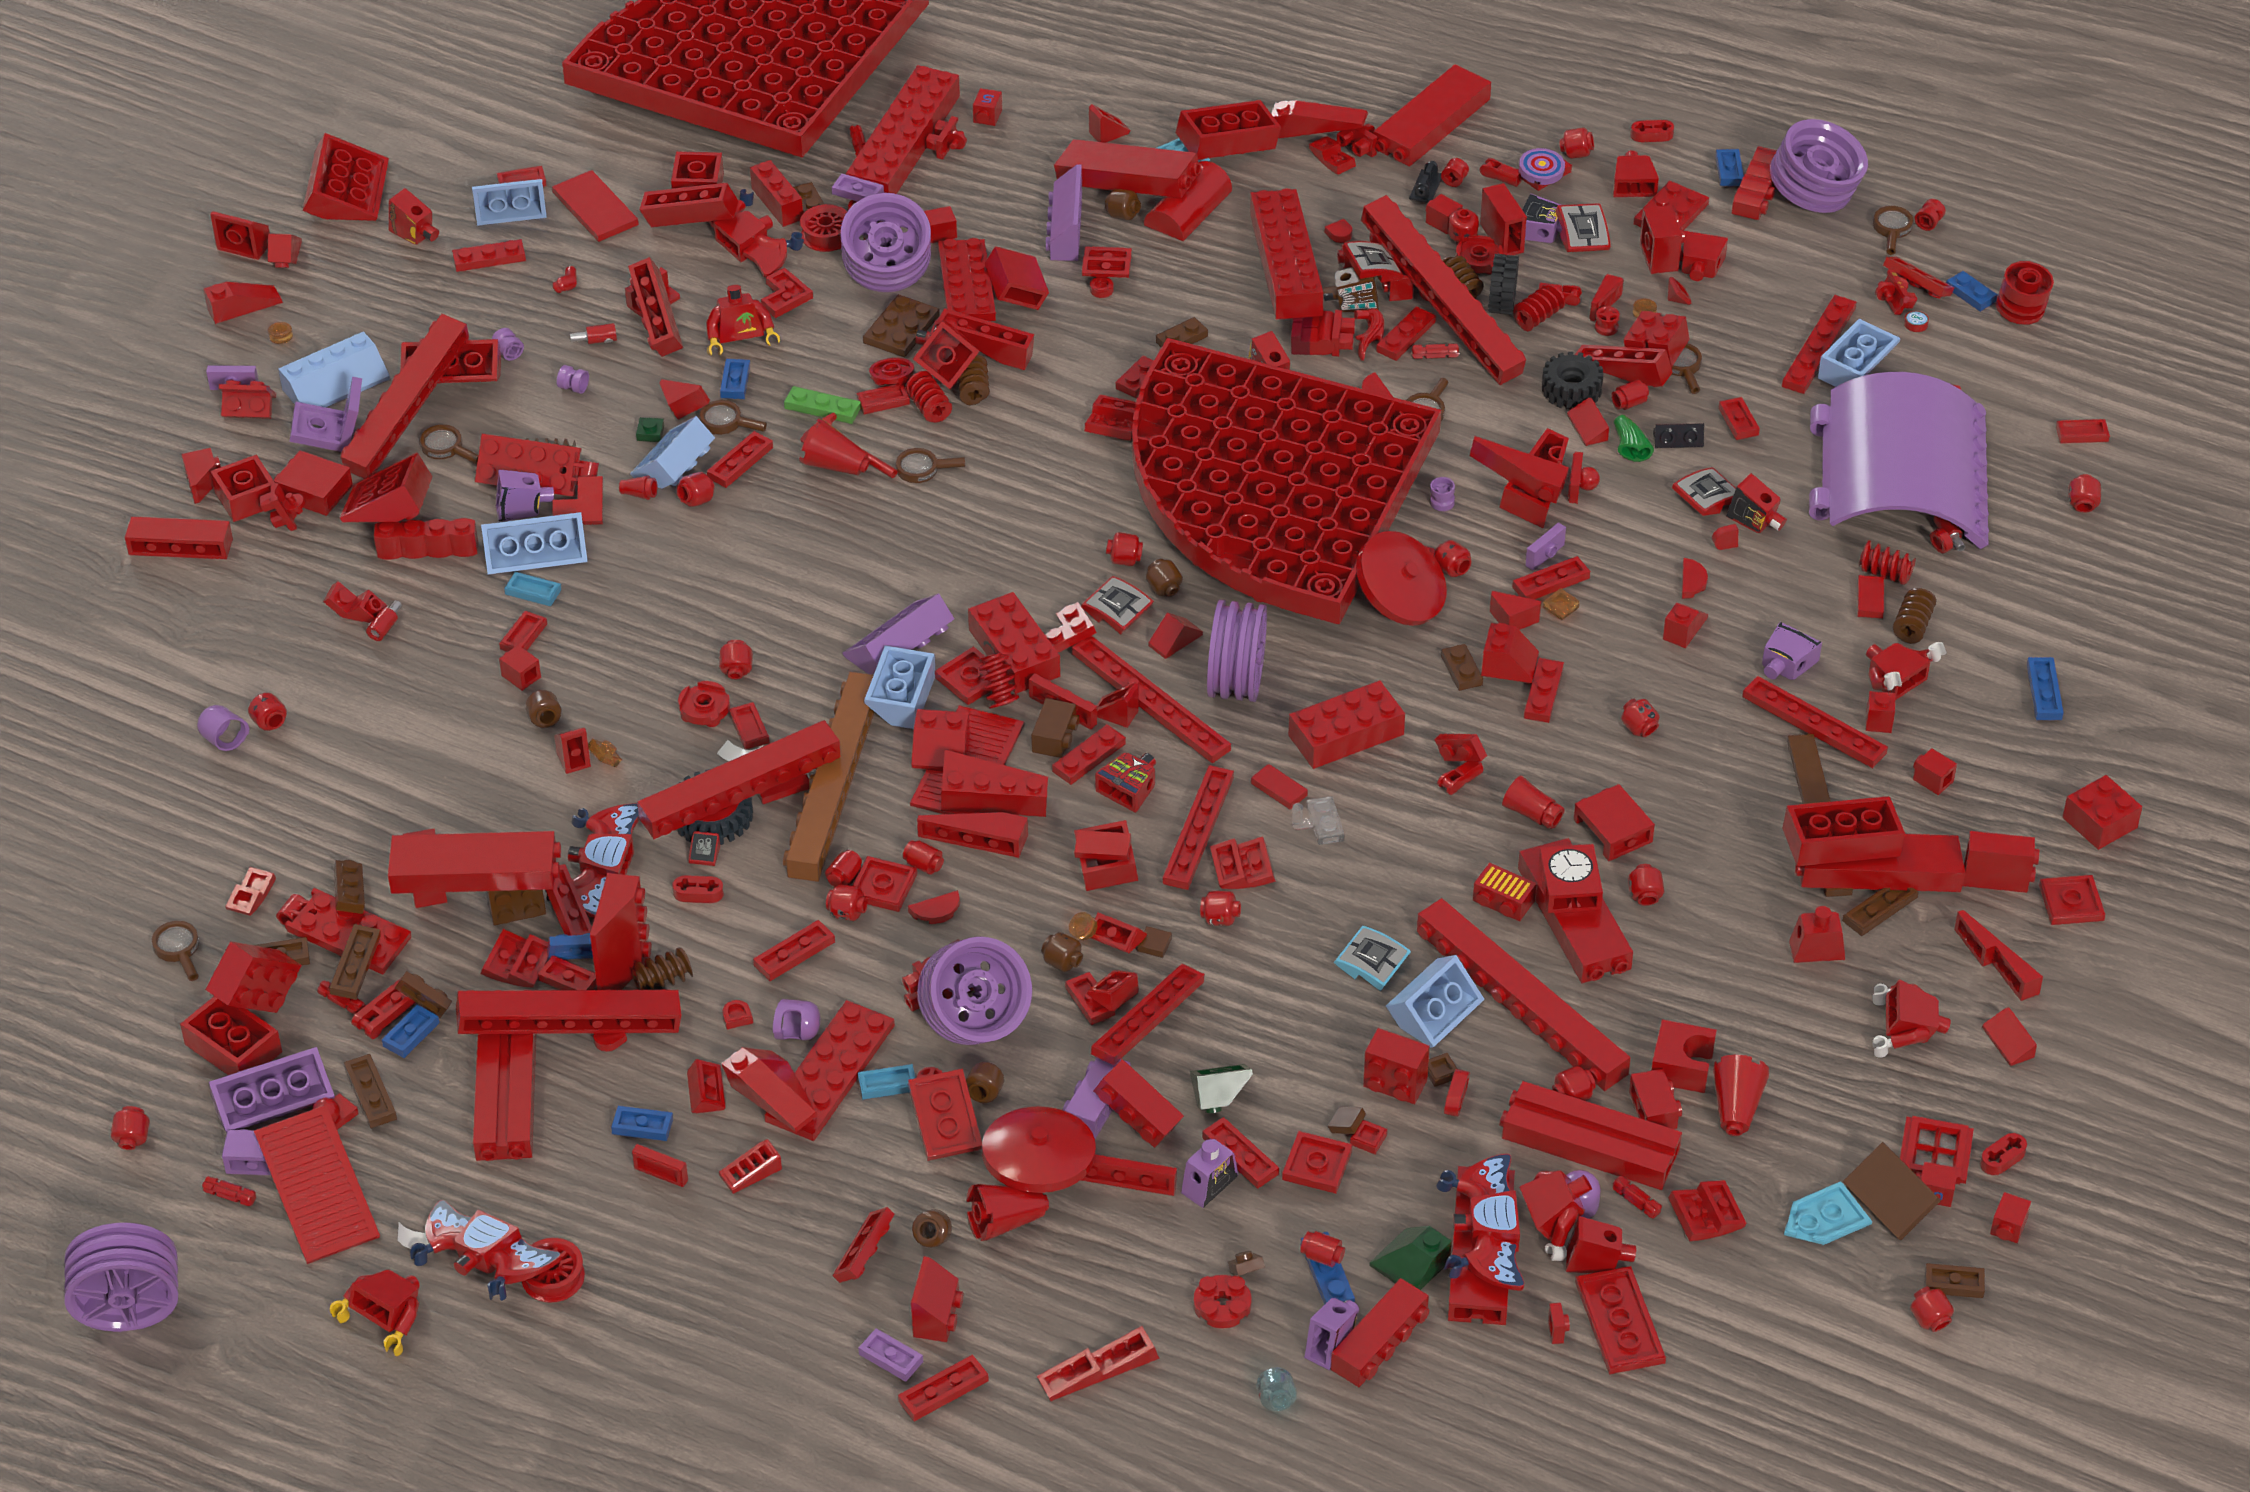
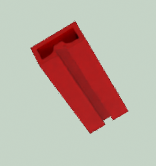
M1454 64L1374 130V135L1378 137L1375 150L1387 156L1392 153L1395 160L1410 167L1490 100L1491 81Z
M1076 139L1072 140L1054 164L1057 179L1074 166L1081 165L1082 187L1106 190L1124 189L1134 191L1135 193L1182 198L1190 188L1191 182H1194L1201 172L1197 153Z
M554 831L392 835L388 868L391 894L554 889L555 878L560 877L559 862H556V858H561V843L556 842Z
M1905 834L1899 857L1797 866L1795 863V875L1800 876L1801 887L1871 890L1890 888V890L1907 891L1908 888H1914L1917 891L1961 892L1966 874L1958 835Z
M1566 838L1519 851L1518 870L1522 877L1537 883L1535 901L1581 984L1599 980L1606 972L1614 975L1631 970L1633 950L1603 898L1601 910L1547 913L1539 870L1540 847L1573 845L1570 839Z
M478 1034L473 1133L476 1161L533 1158L536 1034Z
M1522 1081L1518 1091L1513 1090L1509 1101V1111H1503L1499 1126L1503 1127L1502 1139L1612 1175L1624 1176L1628 1180L1659 1190H1663L1680 1151L1682 1139L1681 1131Z
M1458 1166L1457 1179L1460 1180L1463 1173L1471 1166ZM1509 1170L1507 1177L1510 1191H1514L1515 1170ZM1456 1188L1455 1214H1469L1470 1198L1458 1192ZM1454 1231L1452 1255L1463 1258V1254L1474 1249L1471 1243V1232ZM1467 1266L1463 1267L1458 1278L1450 1279L1448 1321L1471 1323V1318L1483 1319V1324L1506 1325L1508 1289L1495 1286L1480 1279Z

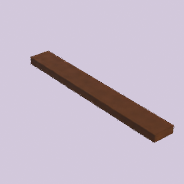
M1814 734L1788 735L1787 744L1802 804L1831 802ZM1823 888L1825 897L1850 896L1853 893V888Z

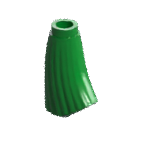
M1625 415L1616 417L1614 425L1620 440L1617 449L1618 453L1623 458L1633 462L1649 459L1654 452V448L1642 430Z

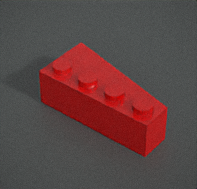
M1547 428L1529 454L1562 465L1569 438ZM1509 481L1504 487L1499 508L1544 528L1551 502L1534 497Z
M945 750L941 787V810L974 811L980 813L1004 812L1013 815L1046 817L1048 776Z

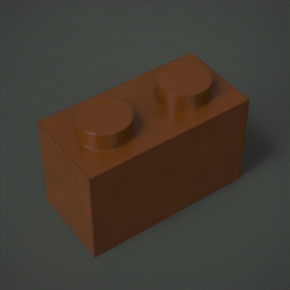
M1045 699L1031 734L1033 753L1058 758L1063 757L1065 749H1069L1071 746L1072 731H1076L1079 725V715H1076V704Z

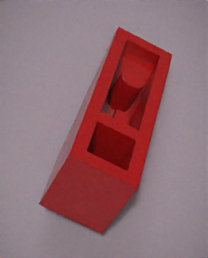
M223 282L204 288L207 309L215 324L283 303L274 285Z

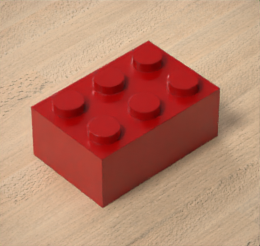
M230 941L205 990L228 1006L277 1013L284 1004L291 985L296 981L302 965L278 949Z
M215 996L180 1023L185 1045L227 1075L271 1062L283 1052L278 1030L248 1009L228 1006Z

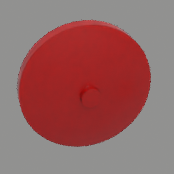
M1385 531L1374 535L1361 547L1356 562L1357 577L1365 596L1381 614L1397 623L1416 626L1430 621L1442 610L1447 596L1444 573L1434 555L1421 542L1401 532Z
M1026 1107L1008 1112L997 1118L988 1127L982 1141V1157L990 1174L1006 1186L1025 1192L1045 1193L1068 1188L1081 1181L1090 1172L1095 1161V1138L1087 1124L1069 1112L1052 1107Z

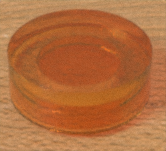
M1639 299L1633 304V315L1637 318L1641 311L1656 313L1657 305L1650 299Z
M285 322L272 324L268 328L270 341L275 344L289 342L293 337L291 325Z
M1086 912L1077 913L1069 923L1070 933L1082 941L1090 939L1097 929L1096 919Z

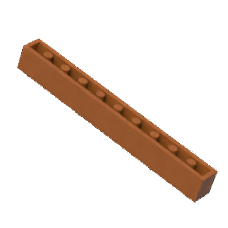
M849 672L847 681L842 682L841 699L836 700L834 707L835 717L830 718L828 724L840 740L841 757L831 763L815 768L816 773L810 776L809 793L804 794L803 811L797 814V829L791 832L790 850L785 851L783 857V866H787L789 878L815 882L820 880L875 713L864 701L874 675Z

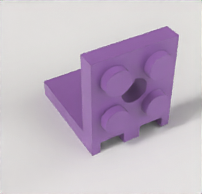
M352 377L344 411L295 402L289 442L342 452L343 448L350 444L359 411L362 378ZM312 425H319L321 428H316Z

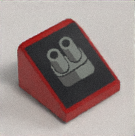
M694 831L689 863L715 866L720 850L719 834Z

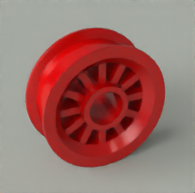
M830 204L817 205L805 211L800 219L804 244L808 248L820 252L841 249V226L847 211L842 207Z
M546 1238L533 1243L531 1246L560 1252L562 1260L549 1270L522 1281V1286L526 1293L538 1301L548 1303L566 1300L577 1293L583 1285L585 1278L583 1258L578 1247L562 1238Z

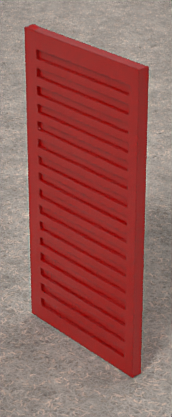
M959 705L956 712H969L970 735L966 755L1005 765L1025 722ZM927 769L910 801V806L941 814L980 813L974 811L941 810L943 770Z
M327 1105L254 1130L255 1137L307 1264L380 1238V1233Z

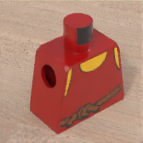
M406 188L389 199L390 232L414 245L419 244L425 238L431 242L436 240L439 230L432 226V211Z

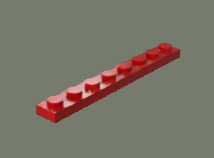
M1093 636L1084 639L1072 647V655L1117 690L1136 682L1139 686V707L1209 762L1214 763L1231 751V743Z

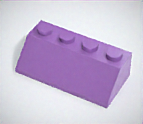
M1076 165L1054 182L1053 192H1049V205L1052 207L1048 206V220L1051 222H1047V236L1050 237H1046V251H1050V260L1079 261L1082 169L1081 165Z
M938 593L913 602L842 654L867 674L872 675L876 671L885 646L909 650L915 647L919 649L930 642L929 637L933 634L937 636L945 632L949 628L947 624L953 621L954 617Z
M317 1047L209 1082L210 1094L226 1134L228 1130H239L312 1106L321 1098H335Z

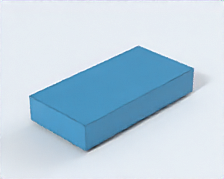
M515 572L504 590L505 595L552 606L561 591V584Z
M913 1064L858 1072L862 1100L909 1093L908 1080L915 1079Z

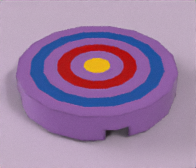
M1531 149L1525 152L1519 160L1521 176L1531 183H1534V181L1540 182V185L1553 184L1559 181L1565 170V161L1562 156L1549 149Z

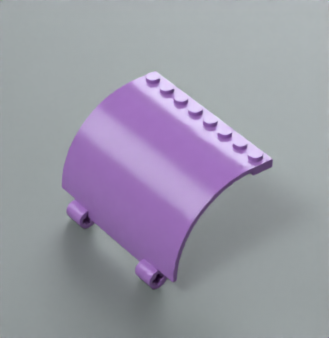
M1884 372L1865 375L1831 389V406L1817 404L1810 411L1811 432L1816 436H1823L1822 487L1814 488L1809 494V515L1815 520H1825L1830 517V524L1834 526L1851 517L1874 511H1918L1932 514L1954 523L1964 530L1965 537L1978 548H1984L1988 545L1989 533L1985 408L1982 404L1976 403L1962 390L1945 381L1909 372Z

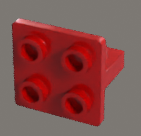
M227 380L226 384H219L218 389L222 391V417L271 419L272 398H276L277 393L270 389V386H266L264 382L250 381V385H241L240 381Z

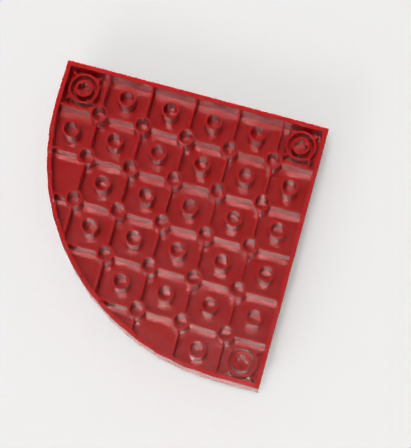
M929 0L629 1L625 4L624 9L619 12L615 10L611 13L610 19L606 22L601 21L562 62L564 83L803 158L929 5Z
M1167 338L1141 384L1140 393L1135 404L1132 430L1134 473L1141 497L1152 518L1165 536L1192 561L1193 565L1200 567L1206 573L1229 587L1252 597L1256 602H1264L1281 609L1340 625L1360 586L1356 571L1358 553L1361 547L1374 535L1389 531L1440 433L1441 410Z

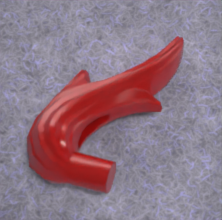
M1375 308L1354 311V318L1366 319L1369 326L1365 333L1355 337V339L1360 341L1358 355L1361 361L1365 359L1366 349L1369 344L1374 340L1380 342L1383 339V314Z

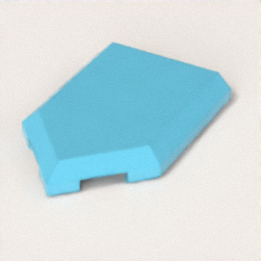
M1840 1181L1794 1201L1784 1235L1825 1245L1871 1225L1872 1220Z

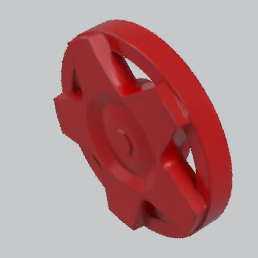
M904 358L883 359L875 362L869 369L870 378L875 381V384L880 386L884 384L901 385L907 383V380L915 372L914 364Z

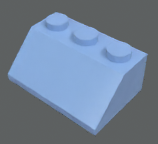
M542 179L472 187L477 226L547 218Z
M1858 319L1821 356L1818 379L1837 387L1849 380L1865 376L1900 342V338Z
M695 416L669 430L630 475L633 478L649 475L657 480L658 488L661 489L669 485L674 487L684 477L682 474L685 471L688 472L697 464V457H702L710 450L709 444L715 437L699 418Z
M885 646L864 699L865 704L890 725L914 729L917 709H924L935 679V654Z
M1457 955L1437 958L1393 998L1386 1007L1402 1030L1422 1043L1430 1045V1048H1432L1485 999Z

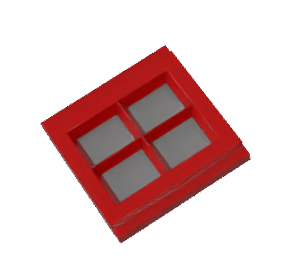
M1906 1116L1900 1159L1915 1174L1916 1172L1922 1173L1924 1162L1958 1168L1956 1184H1966L1974 1128H1968V1125L1929 1118Z

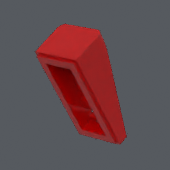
M1610 274L1605 275L1591 302L1590 321H1596V312L1599 308L1612 306L1621 297L1624 283L1623 278Z
M766 1139L720 1170L719 1176L734 1194L782 1170L781 1156L770 1141ZM747 1168L749 1173L746 1174L743 1169ZM737 1173L740 1179L737 1181L733 1174Z

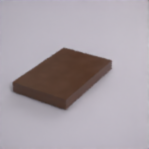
M1884 1142L1843 1180L1844 1184L1900 1241L1941 1202L1935 1193Z

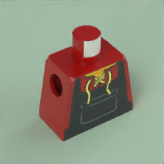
M1750 473L1736 487L1726 517L1756 533H1761L1769 525L1780 531L1787 521V518L1777 512L1781 501L1780 497L1755 475Z

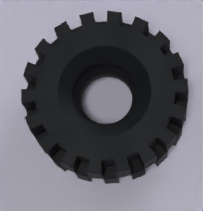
M1494 255L1488 313L1513 314L1519 256Z
M1568 352V355L1559 353L1558 358L1552 356L1550 362L1546 361L1545 367H1543V396L1545 399L1549 398L1551 404L1556 402L1559 408H1562L1563 405L1567 406V410H1571L1572 407L1577 406L1590 397L1596 403L1598 397L1600 398L1602 394L1604 374L1602 366H1599V362L1597 360L1592 361L1593 357L1590 355L1583 357L1584 353L1578 352V355H1573V352Z

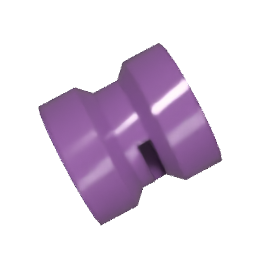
M501 328L492 336V339H498L501 355L506 360H515L523 353L524 344L509 328Z
M563 365L557 376L558 388L566 390L571 388L573 392L580 394L585 392L589 383L588 371L582 369L574 370L571 366Z
M1447 477L1435 478L1430 484V504L1435 510L1448 511L1455 504L1454 481Z

